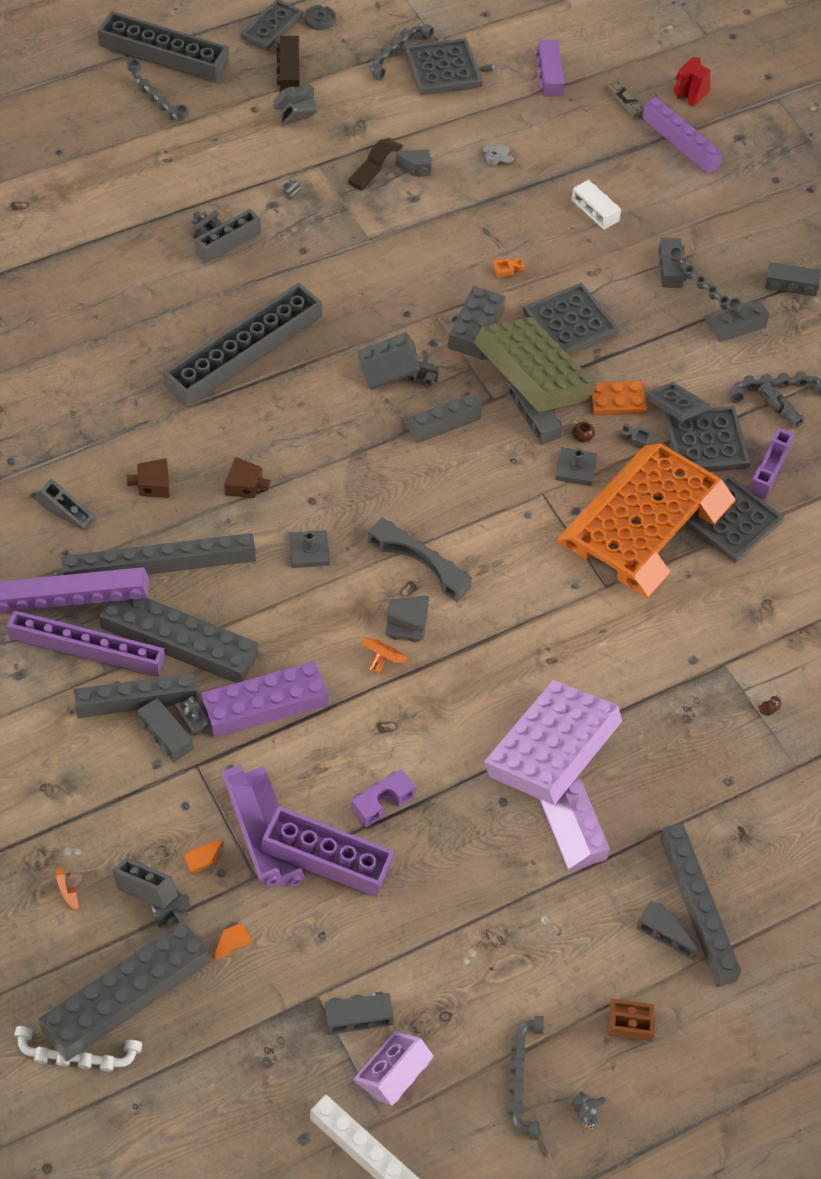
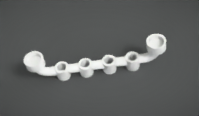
M18 1026L14 1037L18 1039L20 1051L25 1055L34 1057V1062L47 1064L48 1059H55L56 1065L68 1067L71 1061L78 1062V1067L81 1069H91V1065L95 1064L100 1065V1070L104 1072H113L114 1067L129 1065L134 1060L135 1055L141 1053L142 1049L141 1042L125 1040L123 1050L127 1052V1055L123 1058H115L109 1055L97 1056L82 1052L66 1062L56 1050H49L44 1047H29L27 1040L32 1039L33 1029Z

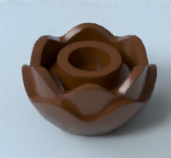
M579 422L573 427V435L579 442L590 441L595 436V429L588 422Z
M776 695L772 696L770 700L764 701L761 706H758L759 712L769 716L778 711L782 704L780 697Z

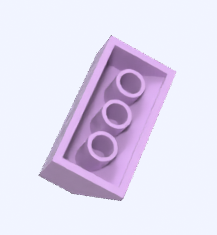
M581 779L574 780L555 805L540 800L568 871L607 860L610 848Z

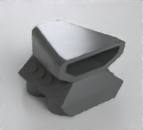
M308 84L286 88L273 101L274 109L282 110L281 125L311 117L318 111L314 100V87Z
M429 596L390 599L385 635L394 640L401 639L402 637H407L412 642L424 640Z

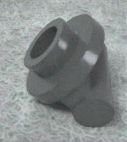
M290 179L283 185L284 189L282 191L285 192L288 199H291L302 190V187L297 184L296 180L292 182Z

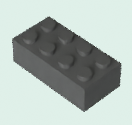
M473 286L449 334L448 349L481 359L483 352L474 344V341L482 326L499 322L504 311L506 296Z

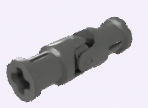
M765 382L760 386L758 394L763 396L767 403L783 419L786 418L791 423L793 429L798 428L804 422L805 417L800 415L780 392H776L771 387L770 382Z

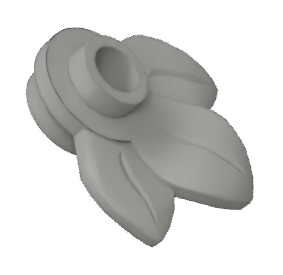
M487 144L484 147L483 151L486 153L485 158L488 164L497 165L499 161L509 163L514 160L513 157L508 155L510 149L505 145L494 147L491 144Z

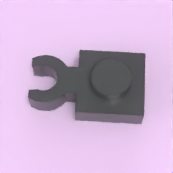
M624 424V431L620 432L619 437L631 439L630 444L643 448L645 445L650 444L654 432L639 426L635 430L630 425Z

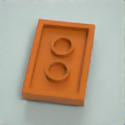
M642 381L598 382L590 397L593 415L641 414L647 412Z

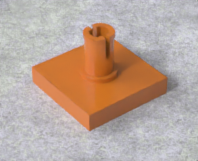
M364 637L361 645L377 653L369 669L374 670L378 674L381 673L387 659L395 663H405L408 655L376 638Z

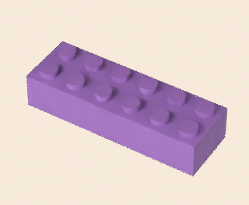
M316 661L202 692L201 700L205 716L210 722L209 727L212 736L215 738L328 706V692Z
M280 806L277 807L265 832L260 850L263 853L375 897L378 896L395 852Z

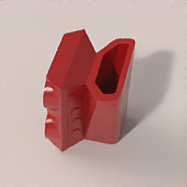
M692 57L679 69L676 75L677 83L674 86L673 92H675L677 99L687 95V103L690 106H695L710 92V70L701 65L700 58Z

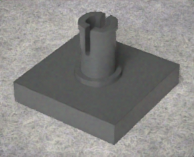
M561 447L555 480L591 486L597 453L583 451L580 448Z
M327 530L289 533L292 568L330 565Z

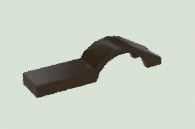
M391 138L379 140L371 149L367 160L348 179V184L362 191L381 171L387 155L392 150L400 151L403 144L397 143Z

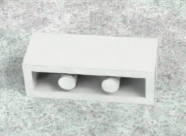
M590 180L573 188L572 201L604 230L619 222L620 207Z

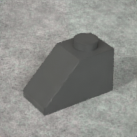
M429 149L396 151V166L414 177L431 176L432 163Z

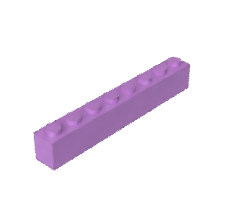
M141 567L1 581L0 612L148 598L150 579L145 568Z
M15 610L7 625L10 639L157 677L160 676L165 663L164 648Z

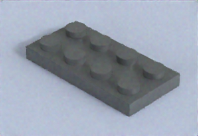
M275 0L241 32V39L267 51L280 39V36H283L303 16V11L281 0Z

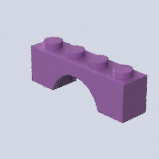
M780 428L777 429L767 454L752 479L749 491L758 497L766 499L788 455L795 434Z

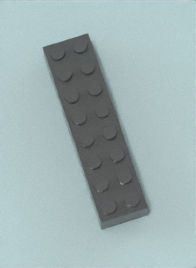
M113 11L110 12L98 29V41L101 47L215 82L229 62L228 46Z
M148 598L109 601L99 615L101 629L129 640L164 648L165 655L234 683L244 681L258 656V642Z
M181 921L39 1018L41 1031L63 1059L68 1062L209 964V950L191 929Z

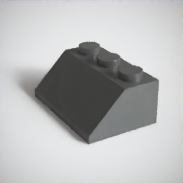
M749 301L742 303V310L738 313H731L728 309L719 310L704 315V318L718 340L722 342L766 328L770 314L762 302Z
M407 332L358 350L360 366L371 390L420 371L415 343Z

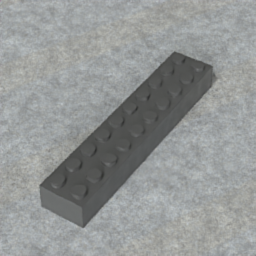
M297 283L163 371L164 386L188 407L322 317V302L304 286Z

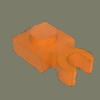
M510 258L494 260L492 265L497 278L514 275V271L522 272L525 269V265L522 264V258H516L514 261H510Z

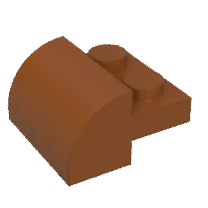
M611 999L608 1036L652 1042L655 1031L654 1004Z

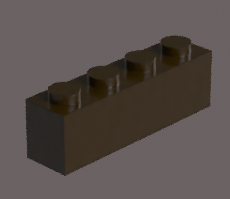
M280 36V42H277V52H280L277 53V63H280L277 64V74H280V76H277V86H280L281 92L289 87H299L300 77L299 36Z

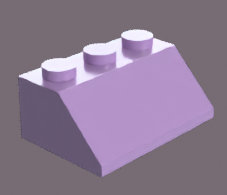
M394 1031L353 1080L379 1102L392 1106L400 1099L403 1092L414 1083L415 1078L428 1066V1063L434 1056L421 1038Z

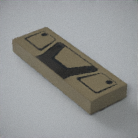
M620 79L606 84V90L633 118L643 114L644 104Z

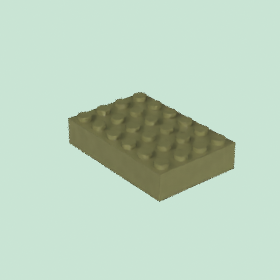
M532 317L482 326L474 341V344L539 413L587 402L597 386L592 378L571 359L569 354Z

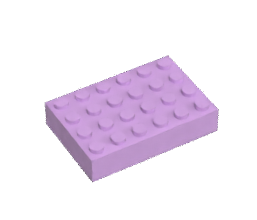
M553 680L484 761L489 777L555 805L621 724L622 718L619 706Z

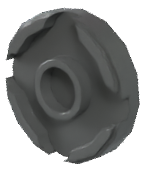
M314 5L306 10L305 23L312 29L326 30L335 24L336 14L328 6Z

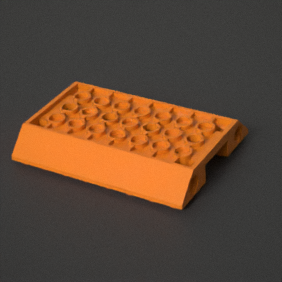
M661 443L645 445L556 539V542L585 560L591 555L618 571V581L648 599L670 575L669 569L658 555L660 550L698 508V516L715 525L735 502V498L722 479ZM682 473L684 476L677 477L675 474ZM659 496L663 499L661 501H656L653 498ZM638 520L641 523L639 525H634L631 522ZM610 545H617L618 548H617V549H611V548H609V546H610Z

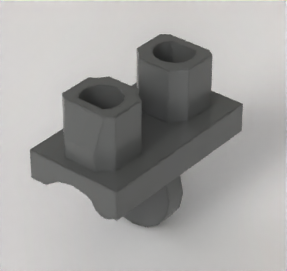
M216 210L208 216L206 212L196 211L193 213L194 220H192V224L194 225V231L191 232V236L193 238L196 236L200 237L209 232L208 227L214 229L222 223L217 218L219 213Z
M424 357L423 362L418 361L420 371L408 375L407 381L414 383L417 378L423 379L424 385L432 386L438 380L439 367L429 364L428 358Z
M194 696L175 704L176 709L192 734L197 735L210 726L209 720Z
M176 890L178 896L164 909L153 904L151 905L158 928L166 923L169 925L175 922L179 924L183 921L182 918L188 915L187 911L191 909V905L186 893L182 895Z

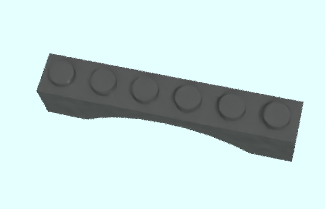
M382 517L368 531V543L380 551L404 554L428 567L437 578L442 593L454 601L458 602L471 588L472 577L468 572L462 571L453 562L447 561L438 552L432 551L423 542L417 541L408 532L396 527L393 522L387 521Z

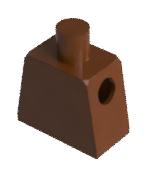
M235 457L224 484L225 495L255 498L258 489L269 490L271 480L262 478V468L260 466Z
M167 458L139 463L137 465L138 474L127 475V486H138L140 496L170 498Z

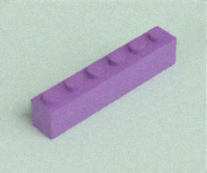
M657 97L644 103L642 119L707 174L720 167L722 151Z

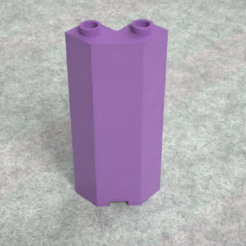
M240 764L222 771L262 886H296L303 880H306L301 867L260 851L262 839L279 806L265 767L262 766L244 773Z

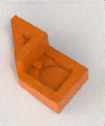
M217 840L184 854L190 872L196 874L211 866L212 863L217 864V856L220 848H223L224 842Z
M56 868L57 883L65 901L72 910L79 909L76 887L67 888L64 868Z
M243 923L223 930L213 955L214 960L230 955L232 950L250 945L252 939Z

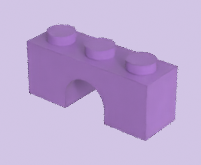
M402 769L396 773L392 772L382 782H377L366 792L357 794L352 800L351 810L366 828L382 818L383 807L379 804V801L391 799L399 807L415 797L416 786Z

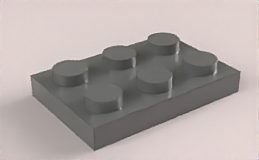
M674 382L646 392L647 400L680 421L709 410L707 402Z

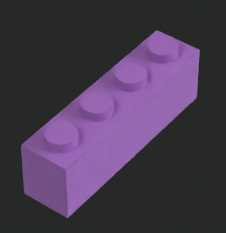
M558 39L539 40L538 46L535 47V55L538 56L537 67H540L538 70V77L541 78L540 89H543L544 96H563L564 77Z

